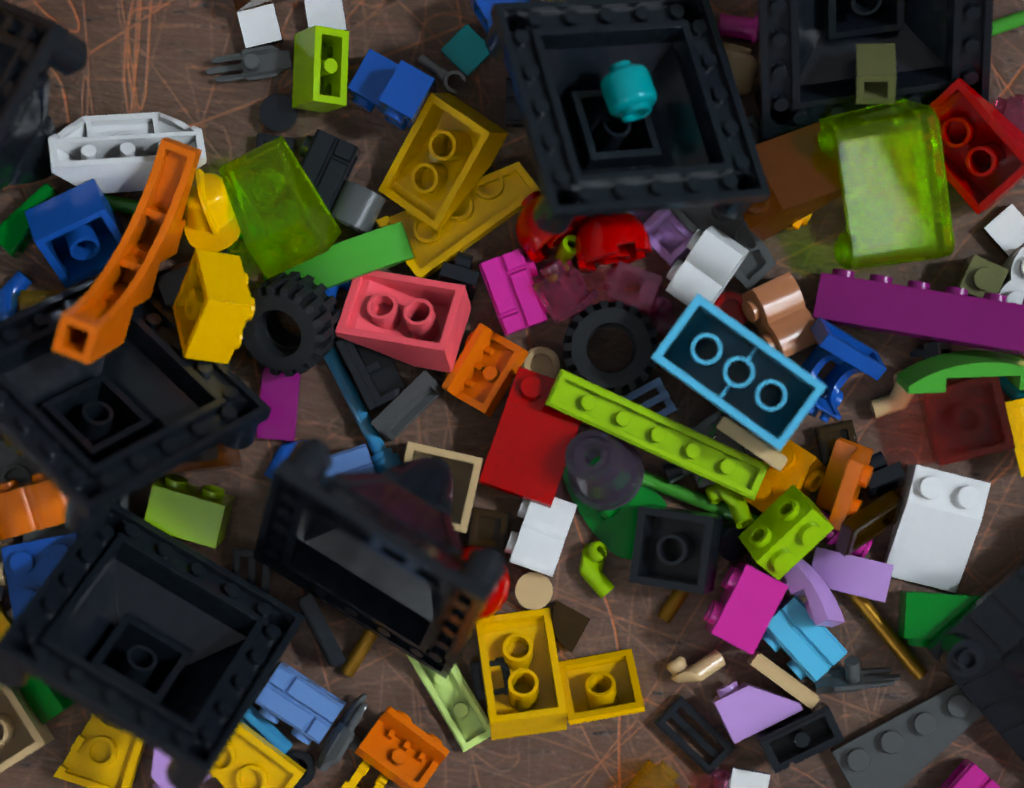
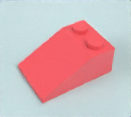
M374 271L352 280L335 334L340 338L409 365L452 373L472 307L465 285Z

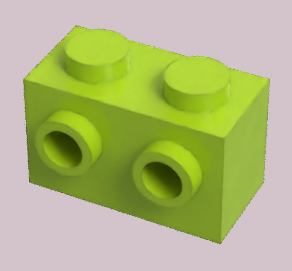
M315 25L295 33L292 108L327 113L347 106L349 31Z
M168 474L166 477L162 476L152 485L144 520L170 536L216 548L225 539L235 497L224 494L225 490L218 486L203 485L200 487L189 484L187 478L179 475Z
M793 484L738 538L754 560L779 581L834 527L816 504Z

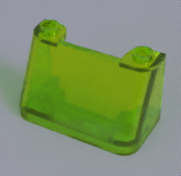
M899 99L895 100V104H879L819 119L821 131L818 132L819 147L824 154L827 153L831 159L836 160L838 163L847 232L840 233L837 242L834 243V255L840 266L847 270L932 260L952 255L954 252V234L940 125L935 111L928 105Z

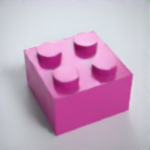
M739 562L737 567L730 566L720 584L725 590L719 601L713 599L709 604L703 620L708 622L704 629L753 655L788 585L748 564Z

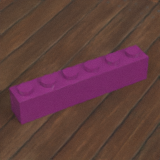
M833 268L832 274L821 273L813 313L815 320L821 317L834 325L1024 356V299L1022 304L1007 302V296L985 292L983 298L968 296L969 290L946 286L945 292L930 290L931 284L908 280L907 286L892 284L893 278L870 274L869 280L854 278L855 272L838 268Z

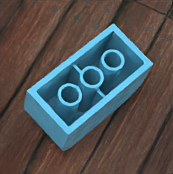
M699 294L695 296L651 357L656 364L777 451L783 448L827 387Z

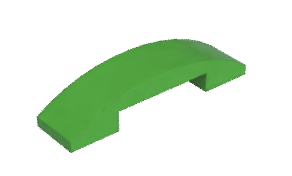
M398 222L318 250L264 275L263 278L266 281L278 273L285 272L288 275L295 271L300 272L301 278L308 274L315 278L314 283L316 285L323 283L328 289H331L374 271H383L415 258L403 223Z
M987 350L950 352L927 358L897 373L896 382L908 394L945 393L947 378L1006 376V379L1018 390H1024V359L1006 353Z

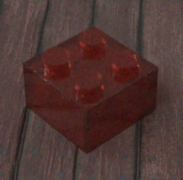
M968 377L947 382L945 393L917 394L933 463L942 466L1015 448L999 377Z

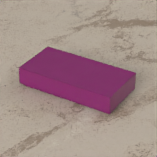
M268 367L262 370L260 398L271 408L269 418L258 424L256 438L284 441L296 440L301 375L298 372L293 377H285L283 371L276 376L270 374V368Z

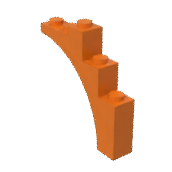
M168 137L161 139L143 194L122 239L89 290L72 307L61 314L52 351L89 365L124 343L134 307L151 298L160 263L177 254L186 223L183 214L202 150Z

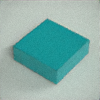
M468 24L441 49V53L466 78L491 55L485 46V41Z

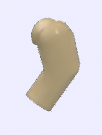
M902 370L897 371L893 376L894 387L890 395L869 401L871 412L875 419L904 410L911 402L914 394H908L896 382L897 373Z
M713 650L691 665H687L684 657H676L667 663L666 669L671 673L672 676L670 678L674 682L691 683L705 680L725 666L726 663L721 653Z

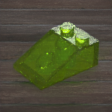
M282 135L219 167L246 247L266 279L329 251L341 234V229Z

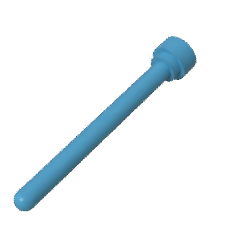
M334 346L324 356V359L374 455L371 457L375 473H383L389 468L402 464L403 462L398 452L393 453L391 447H386L379 432L371 424L373 420Z

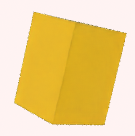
M632 648L559 662L569 725L645 711Z

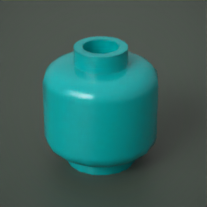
M629 60L619 61L611 65L608 69L609 73L604 76L600 83L609 113L616 118H622L624 122H633L649 115L652 111L651 107L657 100V93L648 69L641 64H631Z

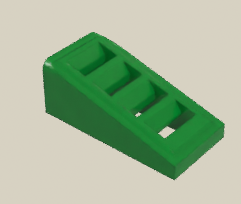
M48 183L40 187L0 224V245L10 256L16 259L23 254L33 238L24 211L59 195V192Z

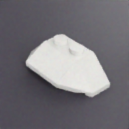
M160 112L82 116L66 126L58 134L48 137L51 172L75 186H79L94 178L103 193L144 191L160 141L165 137L202 150L197 169L206 164L207 157L202 129L196 126L190 127L184 122Z

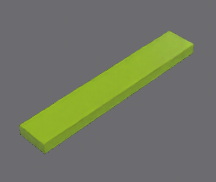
M563 369L559 370L544 405L750 500H755L769 468L768 464Z

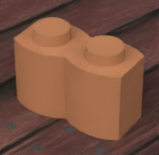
M790 272L741 294L743 313L748 321L753 322L758 328L759 338L785 357H789L817 343L810 329L815 320L805 306L802 292Z

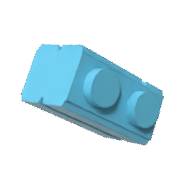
M792 594L778 606L762 636V639L775 653L781 648L790 657L791 660L786 665L801 681L806 676L812 682L818 681L848 652L825 626L815 625V622L811 620L806 611L805 604L797 595Z

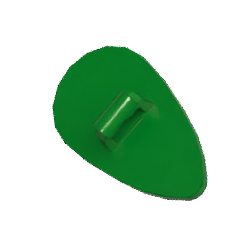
M570 451L563 471V478L574 504H577L578 511L592 532L607 546L609 551L620 558L632 560L639 506L646 504L667 506V504L656 491L639 484L637 477L622 467L591 453Z

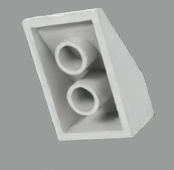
M917 464L908 465L905 485L901 496H903L896 524L893 525L884 561L886 564L894 565L891 577L956 593L983 518L991 483Z

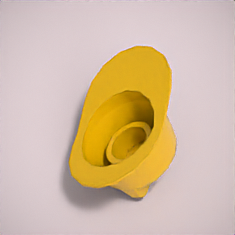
M200 168L196 169L183 218L186 219L184 226L185 235L189 244L195 249L220 252L229 248L239 238L243 229L242 208L239 192L235 184L217 174L204 173Z

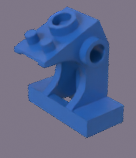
M818 317L810 327L818 345L800 367L827 386L807 413L815 418L819 412L821 413L819 419L827 423L830 417L839 421L842 418L837 409L843 399V392L840 389L850 376L855 373L864 372L878 381L887 368L876 350L823 318ZM827 362H835V367L825 379L818 376V373Z

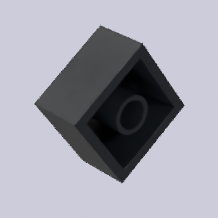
M654 504L639 506L629 582L699 594L714 591L723 515Z

